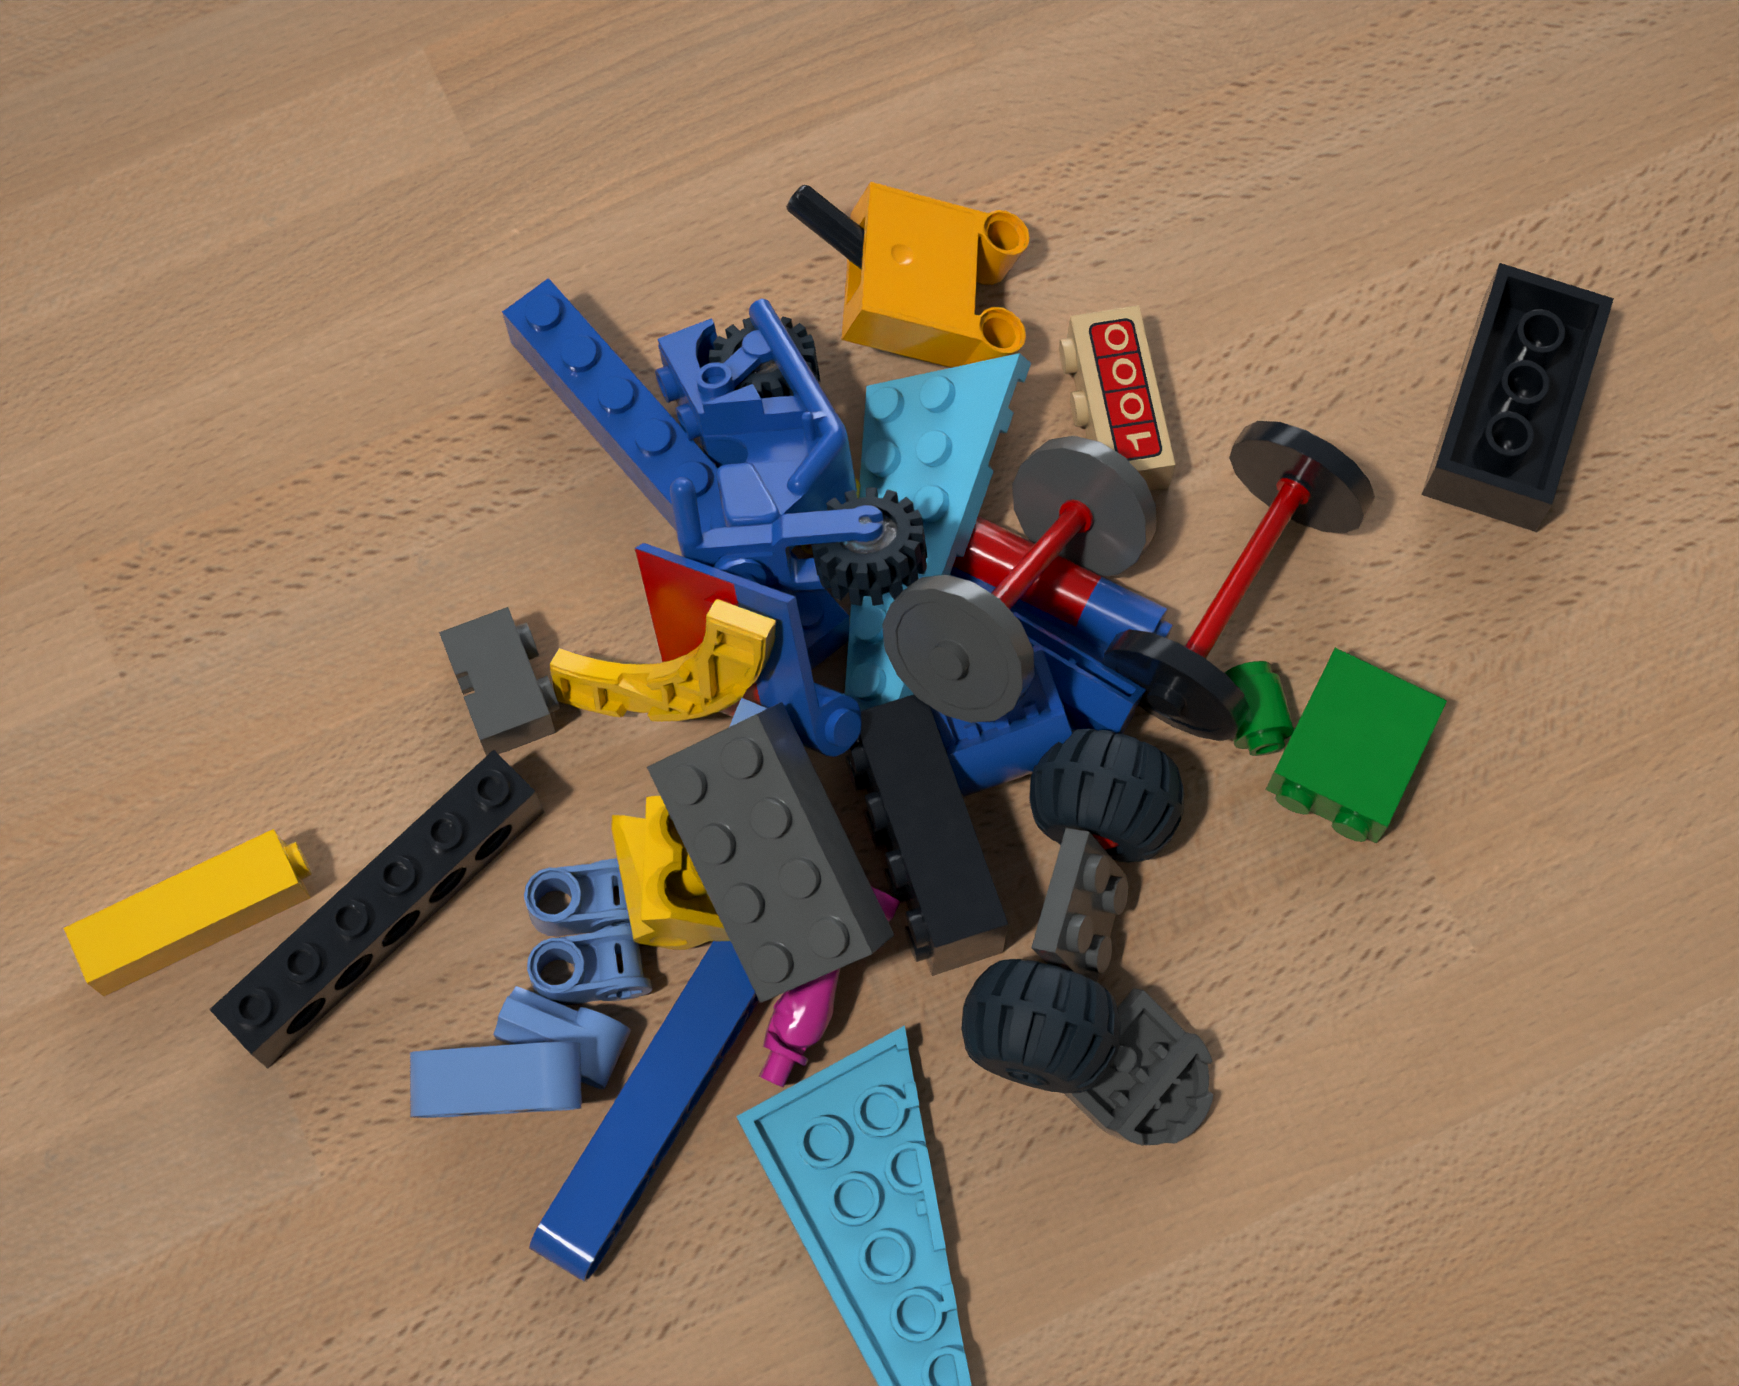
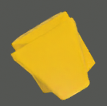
M661 796L646 797L645 819L625 815H612L611 830L634 942L673 950H686L709 941H730Z

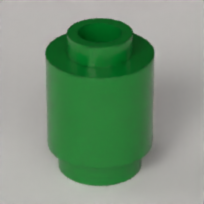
M1266 661L1247 662L1227 670L1225 674L1243 692L1250 707L1246 719L1233 738L1234 746L1239 749H1248L1249 754L1252 756L1267 755L1284 748V739L1293 734L1294 728L1280 676L1272 673L1270 663Z

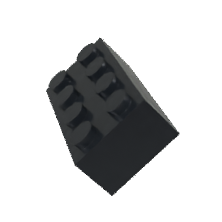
M1499 263L1484 295L1421 495L1534 532L1537 530L1554 501L1614 298Z
M913 694L861 711V731L857 740L847 750L849 755L845 756L855 790L867 789L868 794L865 795V801L868 811L865 812V817L874 845L879 847L886 844L888 852L885 853L888 868L885 869V875L892 897L899 900L900 903L906 901L909 911L905 912L908 926H905V933L915 961L919 962L926 959L931 975L934 976L1001 954L1005 943L1008 922L930 706Z

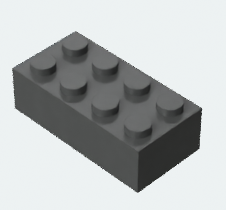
M782 702L647 767L760 1003L869 956L894 936Z

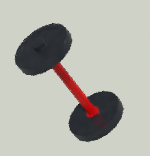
M1256 421L1244 427L1232 447L1229 459L1236 476L1253 495L1269 506V509L1187 644L1183 646L1151 632L1129 629L1117 633L1104 653L1103 665L1146 689L1138 706L1170 726L1199 738L1216 741L1232 739L1246 719L1250 707L1243 692L1224 672L1206 658L1290 519L1296 523L1323 532L1347 533L1360 527L1375 499L1370 480L1352 459L1333 444L1309 431L1282 422Z

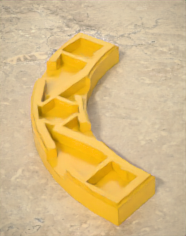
M716 599L706 615V632L703 642L687 655L671 661L655 664H622L578 655L559 648L549 664L555 696L559 702L613 717H623L626 711L648 713L649 719L655 722L689 720L717 713L738 702L746 690L759 677L770 657L775 641L776 620Z

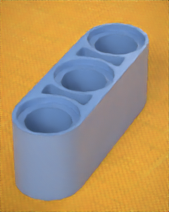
M544 1042L410 1052V1117L412 1118L460 1117L581 1109L580 1043Z

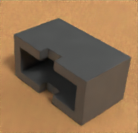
M506 607L439 632L463 695L475 691V693L464 696V700L486 756L492 750L501 754L556 733L550 713L560 710L548 676L536 679L529 660L539 657V653L527 622L515 626L510 610Z

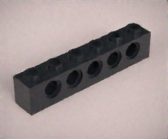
M492 750L209 1010L245 1049L268 1069L544 813L536 791L495 750Z

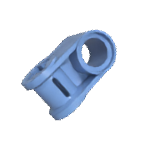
M617 858L601 860L592 864L549 867L539 870L529 879L525 886L524 900L531 923L539 932L547 936L560 937L593 933L604 928L630 925ZM616 886L619 887V905L614 903L613 888ZM551 891H562L569 895L571 902L561 913L546 914L538 908L541 897Z
M631 925L604 928L593 933L550 938L541 941L535 946L528 957L527 971L534 993L564 1006L600 1000L619 1001L644 996L652 991L651 980L644 977L640 943L634 942ZM618 953L622 954L624 972L621 974L618 973L616 955ZM564 960L571 963L575 969L572 977L566 983L550 985L540 978L543 968L549 962Z

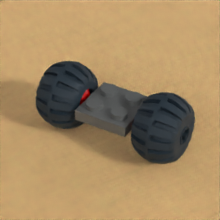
M1071 730L1072 735L1064 743L1057 742L1042 756L1038 765H1035L1031 775L1029 801L1035 823L1047 837L1061 845L1031 947L1047 964L1031 960L1008 959L998 961L989 966L972 986L965 999L961 1030L965 1049L969 1057L978 1066L1002 1078L1022 1085L1064 1094L1082 1093L1093 1088L1108 1072L1120 1046L1121 1022L1116 1001L1107 989L1097 983L1099 973L1103 974L1110 964L1112 955L1110 934L1115 916L1123 912L1128 899L1127 875L1114 860L1131 863L1151 859L1171 841L1184 814L1185 792L1179 769L1174 761L1164 752L1146 742L1106 730Z

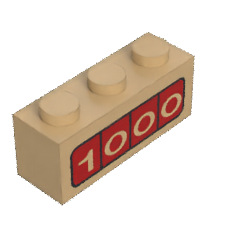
M1140 306L1070 316L1067 338L1059 340V354L1064 374L1073 373L1077 391L1070 393L1071 412L1075 426H1085L1087 439L1099 441L1126 457L1145 479L1150 491L1169 488L1175 468V461Z

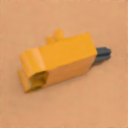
M874 182L869 183L852 210L850 218L809 185L800 186L789 199L786 206L788 212L847 258L841 340L948 367H957L1017 354L1024 345L1026 339L1025 327L1013 312L1000 307H991L984 310L980 315H975L976 282L985 285L1000 283L1028 247L1030 240L1029 231L1024 222L1015 214L1003 210L986 213Z

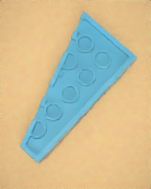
M1020 353L866 386L859 498L866 497V488H877L878 498H883L888 489L897 492L898 502L907 497L913 502L914 511L919 510L922 516L928 558H926L927 568L925 574H918V579L921 577L950 575L955 558L964 557L994 471L989 465V461L998 435L1008 431L1014 414L1008 408L1017 382H1025L1031 362ZM884 540L859 542L855 545V553L863 554L869 551H880L890 543ZM902 584L903 590L906 589L907 586ZM890 593L882 594L884 603L882 605L873 606L871 596H864L862 606L851 604L845 695L851 696L857 701L861 711L913 695V692L897 676L884 647L882 624L890 604L894 601Z

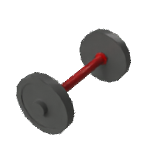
M1078 436L1049 439L1033 451L1020 465L1012 484L1013 507L1025 535L1035 545L992 593L968 580L949 575L921 577L904 589L890 604L882 624L884 647L897 676L913 694L941 714L969 723L995 721L1013 710L1025 696L1035 675L1034 653L1021 622L1010 609L1058 555L1101 576H1112L1120 574L1135 564L1147 550L1156 532V504L1148 485L1126 457L1099 441Z

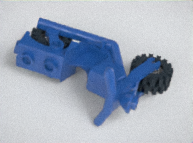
M759 299L753 302L749 308L750 318L742 320L743 329L739 330L734 324L725 329L727 339L721 336L717 337L712 318L658 338V347L663 367L655 370L658 385L667 403L676 400L678 404L675 408L680 426L687 433L688 440L697 438L707 457L713 463H716L718 468L716 478L726 524L725 528H715L702 534L695 486L688 478L680 477L675 479L670 486V495L678 543L683 557L764 586L766 580H779L780 585L792 591L827 590L831 588L832 596L840 601L849 593L851 604L862 606L864 596H871L873 606L884 604L882 594L890 593L893 600H895L903 591L902 584L909 587L918 580V574H925L927 568L926 558L928 556L924 527L919 510L914 511L913 502L907 497L898 502L897 492L888 489L883 498H878L877 488H866V497L857 498V487L848 434L844 424L819 385L821 380L815 344L812 335H807L806 327L799 323L793 328L792 319L782 316L780 320L771 303L767 299ZM811 544L814 558H792L790 551L796 545Z

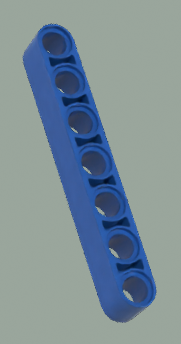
M731 941L712 942L534 1232L529 1249L583 1282H586L593 1275L759 1003V999Z

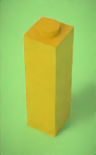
M272 829L64 927V931L86 983L102 996H106L310 899L302 879L311 876L312 873L297 842L286 845L278 833Z

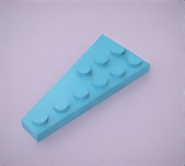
M904 1025L736 1117L877 1385L971 1386Z

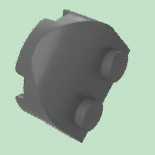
M1133 988L1117 1007L1121 1022L1120 1046L1108 1072L1088 1091L1065 1095L1093 1123L1111 1136L1142 1146L1163 1143L1174 1144L1193 1133L1205 1119L1211 1107L1213 1093L1208 1090V1064L1212 1063V1058L1207 1047L1197 1034L1185 1032L1144 990Z

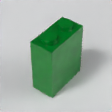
M1335 647L1265 790L1275 794L1276 801L1292 812L1303 815L1312 812L1331 821L1332 828L1348 839L1357 842H1364L1368 839L1377 843L1394 815L1447 700Z

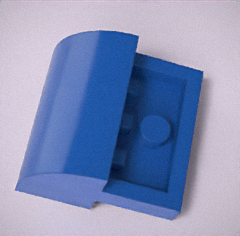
M1041 644L1032 647L1035 675L1025 696L1013 710L999 719L969 723L943 715L930 706L963 797L1031 774L1035 765H1038L1042 756L1057 742L1064 743L1072 735L1071 725Z

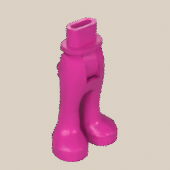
M872 887L889 922L894 917L900 901ZM841 968L784 992L774 1004V1011L768 1023L763 1047L769 1049L770 1053L759 1077L783 1088L795 1062L806 1066L808 1058L802 1055L806 1048L819 1041L833 1016L835 993Z

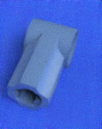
M516 986L513 992L506 998L501 1008L493 1035L496 1039L509 1045L544 1042L580 1043L581 1082L592 1087L605 1089L631 1030L621 1022L597 1011L583 1007L576 1011Z

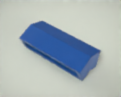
M1015 612L1014 615L1021 622L1031 646L1039 644L1042 646L1069 722L1080 729L1106 730L1122 735L1131 722L1146 689Z

